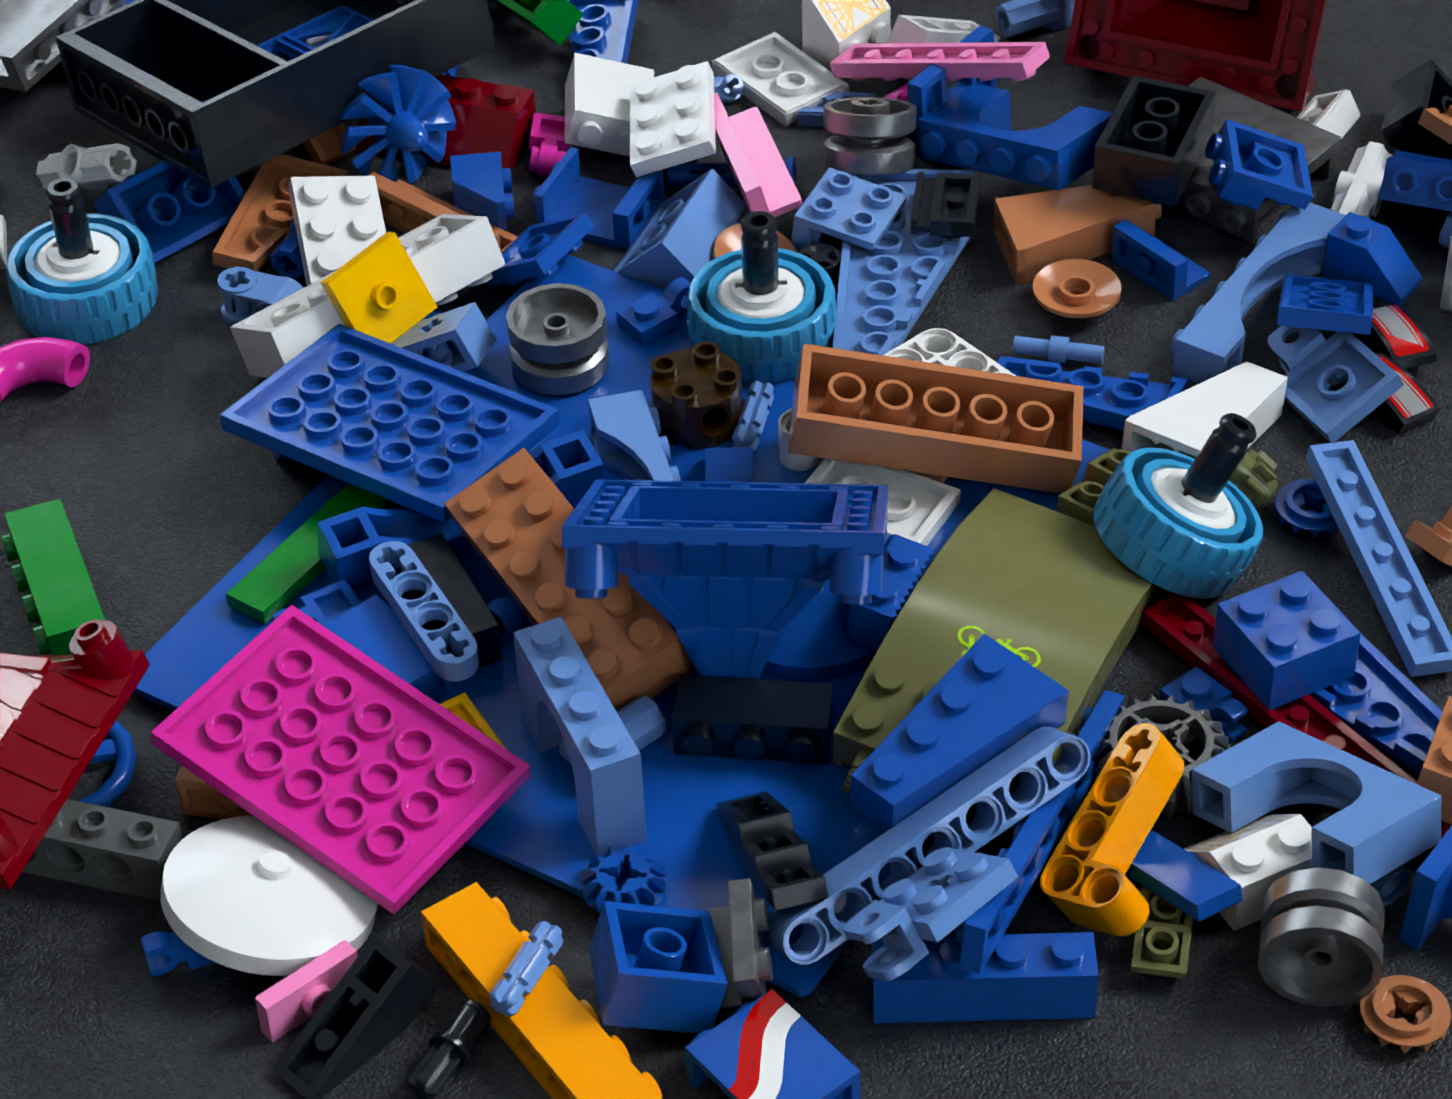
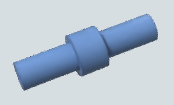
M1051 335L1050 340L1015 336L1013 354L1047 357L1048 362L1067 364V360L1103 364L1105 346L1070 342L1069 337Z

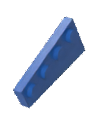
M568 0L584 14L574 27L572 33L569 34L573 55L574 53L627 64L639 0Z
M1001 356L997 361L998 364L1016 376L1084 386L1083 420L1094 426H1107L1124 431L1125 420L1131 415L1187 390V378L1172 377L1171 384L1148 382L1149 374L1130 372L1129 379L1103 376V368L1084 366L1082 369L1066 372L1062 371L1060 363L1006 356Z
M1361 634L1354 677L1309 695L1366 741L1420 774L1443 711Z

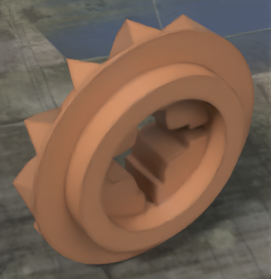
M1393 975L1381 978L1380 983L1368 996L1361 998L1359 1015L1363 1018L1365 1033L1377 1035L1381 1047L1389 1043L1399 1045L1404 1054L1411 1047H1420L1427 1052L1434 1041H1444L1451 1021L1450 1005L1442 992L1429 982L1412 976ZM1396 1008L1397 1010L1400 1009L1405 1015L1415 1014L1414 1023H1408L1403 1017L1394 1019Z

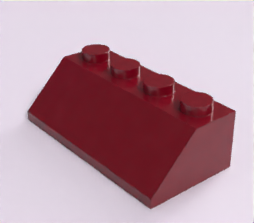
M442 74L436 76L435 78L451 94L448 101L455 116L456 127L455 130L446 131L445 154L440 163H437L424 151L421 150L419 152L429 160V164L451 167L450 156L501 152L502 168H511L512 172L529 145L534 112H536L534 90L519 88L511 84L501 85L483 82L475 78H460ZM359 119L358 126H368L367 119ZM375 135L369 136L357 144L356 151L364 152L367 150ZM385 148L377 154L385 156ZM398 149L395 158L402 159L400 149Z

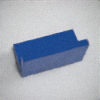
M1127 219L1113 226L1111 261L1170 300L1174 301L1210 280L1211 273Z

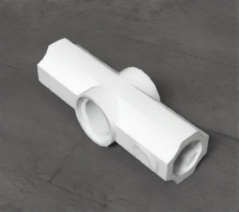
M1369 141L1366 146L1357 148L1348 171H1341L1334 192L1333 205L1330 210L1345 215L1352 212L1369 219L1371 216H1377L1382 202L1379 197L1386 160L1388 157L1393 156L1388 153L1384 144Z
M119 143L90 148L70 144L62 152L49 154L45 160L38 161L36 176L40 178L44 189L56 179L71 178L76 180L81 188H89L101 192L109 184L122 183L128 176L134 175L137 160L133 158L130 147Z

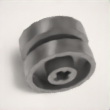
M853 97L827 102L824 105L823 127L834 136L828 138L823 143V165L828 169L830 167L849 174L862 175L893 174L913 169L915 166L916 144L905 136L916 128L917 107L913 103L904 100L881 97Z
M555 283L541 285L523 292L510 304L506 314L507 332L510 341V362L514 378L523 387L539 394L566 395L578 393L594 386L606 374L610 363L609 346L606 338V311L603 301L593 291L573 284Z
M1316 867L1296 870L1276 879L1264 893L1258 969L1264 982L1280 996L1305 1005L1338 1006L1350 1004L1368 996L1380 983L1383 968L1384 945L1382 938L1385 906L1378 891L1364 879L1336 869Z

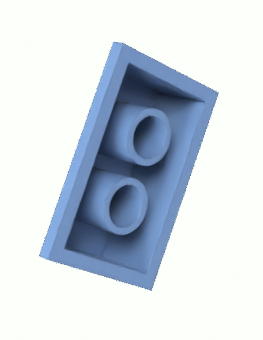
M713 168L658 205L613 271L662 289H666L673 280L679 277H684L691 283L696 273L714 259L713 247L718 235L726 228L740 224L737 219L747 206L746 203Z

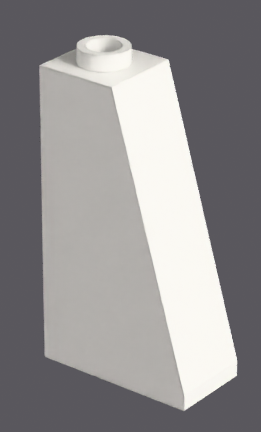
M1246 361L1128 417L1125 420L1121 450L1132 452L1141 448H1162L1195 459L1212 431L1220 426L1219 421L1221 417L1228 413L1241 415L1254 425L1257 433L1255 442L1282 415L1288 377Z

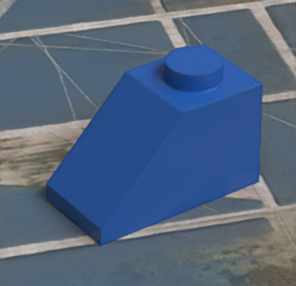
M1349 212L1328 233L1323 276L1331 279L1369 282L1373 285V296L1392 304L1397 303L1400 306L1422 285L1423 277L1389 227L1372 221L1365 216Z

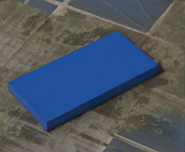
M1292 274L1284 275L1277 325L1371 335L1373 319V285L1371 283Z

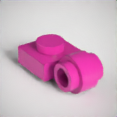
M534 112L528 148L532 150L529 171L537 172L538 177L548 178L554 164L560 162L570 149L571 144L565 143V117Z

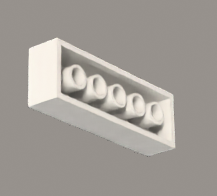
M442 214L398 237L437 306L458 297L457 291L467 285L472 287L489 281L493 277L491 272L506 265L487 216ZM332 273L230 327L250 375L270 377L336 325L342 324L346 326L320 283Z

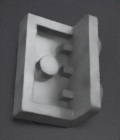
M750 878L728 881L730 906L707 910L711 914L728 982L718 1013L737 1011L744 1003L757 1000L766 994L765 982L772 981L773 979L770 951L768 947L763 948L762 931H769L770 929L767 900L765 897L757 898Z

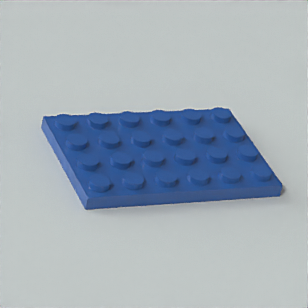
M342 324L336 325L220 414L222 430L443 523L452 517L444 504L522 448H525L528 452L560 425L559 409Z

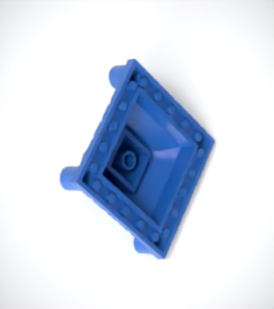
M596 479L562 525V548L565 549V586L575 589V596L579 598L607 597V589L618 586V573L629 577V584L676 628V634L700 676L759 679L780 636L781 629L823 588V581L830 579V591L840 594V602L845 604L872 603V595L883 592L884 545L887 541L888 485Z

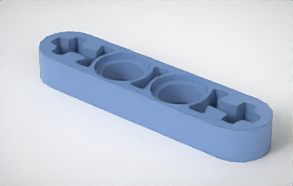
M388 541L374 547L369 555L373 582L435 673L447 681H461L473 676L479 668L476 640L412 548L400 541ZM393 566L396 568H401V573L396 576V571L393 568ZM411 590L425 592L424 596L418 599L407 600L401 597L402 594ZM441 620L447 623L444 627L437 630L422 628L423 624L428 621ZM447 646H452V651L457 658L453 654H447Z

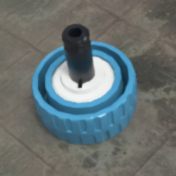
M59 178L52 181L45 190L46 197L49 200L48 206L51 221L25 234L14 245L7 259L6 274L16 315L20 323L36 337H52L84 345L120 336L136 327L148 316L158 296L156 269L148 240L135 225L124 219L105 214H86L84 200L80 195L82 192L81 186L76 180Z
M755 211L747 214L741 220V230L743 232L741 236V249L723 254L711 260L696 273L690 283L687 295L688 335L691 348L703 341L716 343L720 347V352L727 354L738 363L742 373V382L752 383L758 380L761 383H776L795 378L803 343L833 347L834 328L837 318L836 295L830 276L817 262L800 253L778 248L776 218L768 212Z
M1228 413L1221 417L1219 421L1220 426L1212 431L1195 459L1162 448H1141L1127 454L1108 479L1094 506L1095 527L1109 550L1133 572L1167 591L1198 599L1219 597L1227 593L1246 570L1262 543L1263 525L1257 510L1244 493L1229 481L1245 456L1248 444L1254 442L1257 435L1254 425L1246 418L1235 413Z

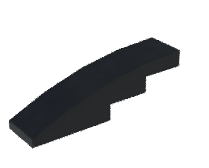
M765 791L716 803L718 814L744 867L761 894L775 911L829 898L825 876L811 865L807 843L794 832L791 812L773 796Z

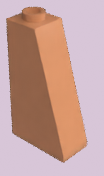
M1093 184L1064 188L1060 191L1051 190L996 198L994 205V235L1015 284H1025L1033 281L1036 274L1051 263L1066 259L1091 260L1112 252L1113 226L1125 219L1154 236L1155 221L1161 217V204L1125 195H1113L1107 191L1093 189Z

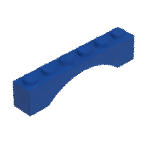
M583 429L539 444L529 453L573 508L578 505L596 479H603L604 464ZM362 506L317 522L320 560L333 584L345 579L351 588L373 580L369 555L374 547L381 543L400 541L409 545L442 533L453 551L470 545L452 517L443 523L410 508L376 509Z

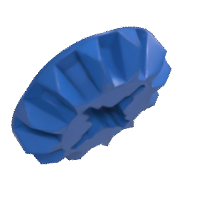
M1300 479L1290 482L1277 493L1274 511L1279 514L1281 525H1292L1294 534L1303 531L1310 532L1314 539L1319 532L1334 536L1339 527L1315 479ZM1305 506H1306V507H1310V508L1312 509V510H1306V511H1304V510H1305Z
M632 844L625 852H616L609 846L605 856H591L588 869L581 871L583 898L592 909L601 913L604 901L656 906L666 891L667 880L664 864L655 861L652 851L642 854L637 853ZM629 872L631 878H628L626 884L622 885L621 891H618L616 879L621 877V873Z

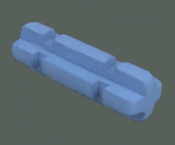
M758 380L751 383L747 392L748 396L744 401L737 421L738 425L735 427L732 435L734 441L732 447H752L753 452L757 449L759 437L762 434L769 414L768 409L771 407L774 399V387L771 383H761Z
M541 921L535 925L528 936L531 941L523 943L503 973L505 978L500 979L489 994L490 1006L495 1012H501L510 1017L519 1011L525 1002L523 996H528L551 962L548 958H553L563 944L560 927L551 925L546 921Z

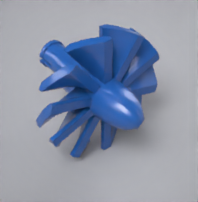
M390 65L389 73L371 76L363 79L358 84L379 101L380 105L365 93H362L352 100L341 112L340 119L342 120L366 118L368 126L347 127L341 140V150L343 154H346L365 138L375 135L370 147L352 160L355 170L363 176H367L375 155L385 148V158L378 174L396 181L398 174L395 156L398 149H400L406 180L410 184L417 181L429 161L419 151H424L437 163L441 162L446 148V131L455 130L456 120L448 101L451 94L439 80L423 69L418 70L403 65Z

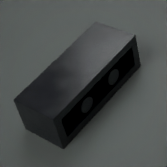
M441 533L409 544L408 546L412 548L475 638L478 646L479 668L502 660L498 623L444 535ZM393 566V568L396 571V576L401 573V568H396ZM411 590L402 594L401 597L407 600L418 599L424 596L425 592ZM433 620L423 624L422 628L437 630L444 627L447 623L441 620ZM447 646V654H453L457 658L452 651V646Z
M680 675L672 716L674 755L828 764L833 725V684Z

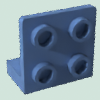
M829 167L794 215L791 243L797 253H799L807 245L824 243L828 234L873 250L904 207L906 195Z

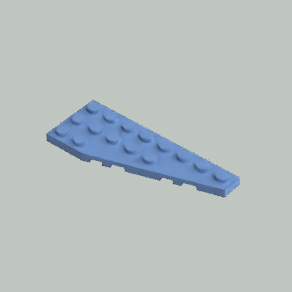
M910 169L905 172L882 175L850 174L905 194L906 203L873 250L842 240L833 348L884 355L904 342L970 239V237L951 239L944 236L930 235V230L918 229L917 234H910L911 214L918 172H924V178H937V173L976 175V171Z

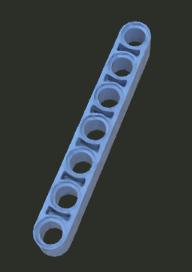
M1041 727L1034 730L825 873L823 876H825L829 898L777 911L773 909L769 913L770 929L769 931H763L766 943L773 950L797 964L804 965L818 961L848 940L843 932V927L851 918L874 900L880 901L883 898L882 893L891 884L909 878L923 867L922 862L930 853L944 847L975 852L1078 781L1087 772L1090 765L1091 754L1088 745L1083 739L1053 727ZM1061 744L1060 758L1053 764L1052 755L1054 750ZM1016 774H1019V784L1016 790L1010 794V782ZM976 803L975 817L969 823H966L967 811ZM933 833V844L923 854L922 844L925 838ZM890 863L891 867L888 878L879 884L878 875L880 870ZM846 893L847 902L844 908L839 913L834 914L836 900ZM802 923L803 932L801 937L795 943L789 945L791 931Z

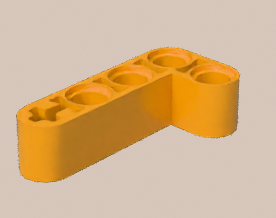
M1151 723L1137 724L1128 729L1120 738L1040 877V887L1069 921L1114 936L1133 934L1147 921L1149 904L1125 874L1184 771L1182 757L1157 726Z

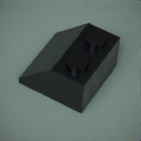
M1432 59L1391 84L1381 131L1386 141L1392 147H1397L1400 151L1452 159V145L1418 124L1424 109L1436 108L1441 114L1447 113L1449 106L1452 105V80Z

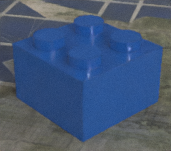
M1303 571L1218 603L1213 648L1270 711L1354 677L1361 632Z
M604 901L589 949L603 1025L666 1030L676 1033H701L704 1030H712L728 982L710 911Z

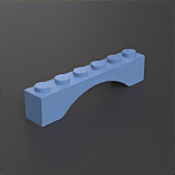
M1309 203L1305 210L1292 206L1287 213L1282 212L1277 218L1274 228L1267 235L1263 234L1258 239L1252 253L1247 258L1243 257L1240 259L1230 278L1218 284L1213 297L1206 305L1202 304L1197 308L1192 321L1186 328L1179 329L1176 332L1170 346V353L1174 355L1172 374L1200 384L1242 364L1245 343V330L1242 321L1250 308L1264 295L1283 285L1284 275L1310 276L1323 273L1328 233L1346 215L1313 203Z
M643 390L588 399L591 437L596 452L605 467L619 473L627 480L681 481L677 466L669 467L671 452L667 437L658 436L661 433V426L657 408L648 407Z

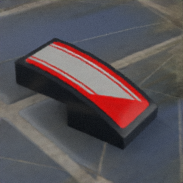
M1394 303L1373 308L1371 335L1367 336L1375 340V354L1381 352L1403 368L1437 362L1436 352L1430 340L1417 321L1402 306Z
M1381 352L1377 353L1376 355L1399 374L1404 384L1378 406L1395 431L1400 434L1434 419L1441 408L1425 388L1400 364Z

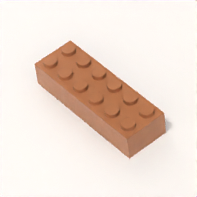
M803 343L794 383L788 453L1062 494L1072 487L1082 461L1084 386Z
M525 448L519 450L444 503L462 535L509 595L516 601L533 625L558 617L563 618L616 711L637 697L642 698L646 695L653 699L678 681L680 675H686L695 668L675 630L629 584V577L618 573V586L607 589V597L597 599L576 597L575 589L565 586V549L562 548V525L574 508Z

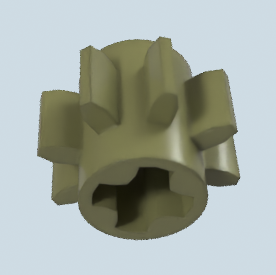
M1250 449L1246 452L1229 481L1244 493L1253 506H1259L1273 495L1278 486L1277 476L1272 472L1278 464L1263 450L1256 453L1253 449Z

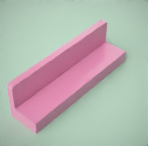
M714 93L715 137L750 213L764 211L776 217L800 208L803 204L800 194L758 108L753 107L728 117L718 93Z

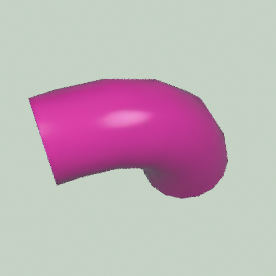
M52 337L19 339L1 346L0 403L15 389L29 383L47 381L68 387H76L81 383L89 368L90 352L88 348L74 341Z

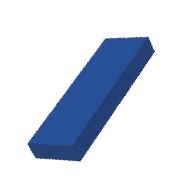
M1150 830L1125 874L1199 922L1242 901L1241 884L1153 830Z

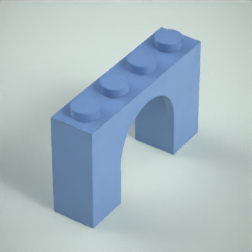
M558 617L513 632L522 719L540 752L560 746L563 738L574 774L578 821L597 856L606 855L609 846L617 851L629 847L631 844L634 845L646 841L641 753L563 618Z
M1279 721L1191 769L1193 814L1230 833L1239 830L1272 810L1288 805L1321 804L1340 809L1337 813L1311 827L1312 868L1342 870L1364 879L1368 884L1375 882L1435 846L1441 840V795Z

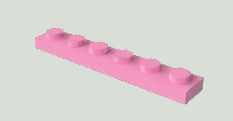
M1045 42L863 43L850 45L829 64L834 78H852L854 81H861L867 78H883L885 81H892L898 78H915L931 64L946 68V79L948 81H956L962 78H979L980 81H989L995 78H1012L1013 81H1023L1034 76L1036 69L1049 59L1050 55Z

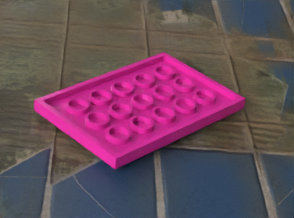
M293 605L288 607L151 731L152 745L393 915L530 778V765Z

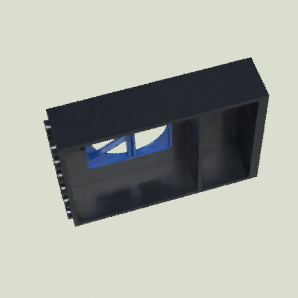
M135 0L55 37L75 111L210 188L350 120L340 119L341 112L352 100L362 93H365L380 105L379 101L358 84L363 79L371 76L389 73L390 65H403L418 70L423 69L433 77H436L495 47L492 33L493 20L489 14L487 0ZM330 35L317 48L302 42L307 39ZM280 51L294 59L287 62L274 55V53Z

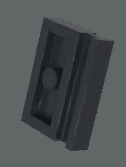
M918 172L911 214L910 234H917L918 229L930 230V235L944 236L951 239L974 237L980 191V175L937 173V178H924V172Z

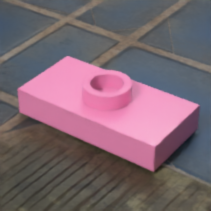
M346 940L341 941L257 995L255 1001L261 1032L273 1043L312 1018L358 957L357 951Z

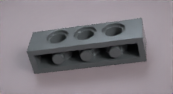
M67 799L22 872L161 901L160 890L165 863L171 851L183 839L180 823Z

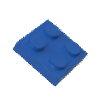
M584 212L529 226L501 253L506 265L491 272L493 277L485 282L487 286L493 287L507 283L509 287H512L528 278L535 277L539 281L552 275L559 267L557 262L563 256L578 250L583 245L582 238L594 227L587 213Z

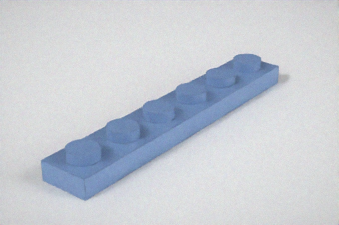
M1355 441L1310 445L1305 459L1410 677L1451 672L1452 637Z

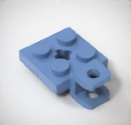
M1281 325L1268 336V344L1273 353L1279 358L1280 365L1285 372L1284 376L1288 377L1284 400L1330 443L1336 442L1404 385L1399 374L1352 333L1337 331L1328 340H1325L1318 329ZM1292 333L1299 334L1295 342H1284L1288 335ZM1336 380L1339 383H1344L1348 380L1346 385L1337 391H1333L1330 386Z
M944 847L926 856L922 862L923 867L909 878L899 880L887 887L882 893L883 898L880 901L874 900L843 927V932L848 940L853 939L870 944L881 938L884 945L863 964L868 977L891 981L904 974L928 955L929 951L922 939L938 943L1018 878L1009 858Z

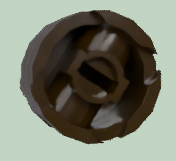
M708 341L699 342L693 348L678 350L669 355H661L654 358L651 362L649 383L651 407L657 408L660 420L661 433L658 436H666L668 443L677 446V440L688 442V449L697 450L717 447L731 440L734 429L738 425L737 421L743 406L742 373L738 363L727 354L720 352V347L716 343Z

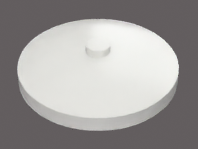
M240 816L219 820L200 827L183 838L167 858L160 890L161 906L167 922L177 936L189 947L220 965L247 973L270 976H288L344 940L357 951L372 931L378 905L374 900L255 816Z

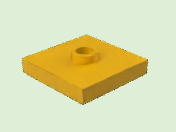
M386 232L320 282L347 327L390 344L438 308L395 232Z

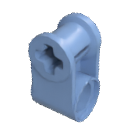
M246 267L226 269L217 279L218 288L224 295L221 314L223 319L232 325L303 288L300 283L287 276H275L253 271Z

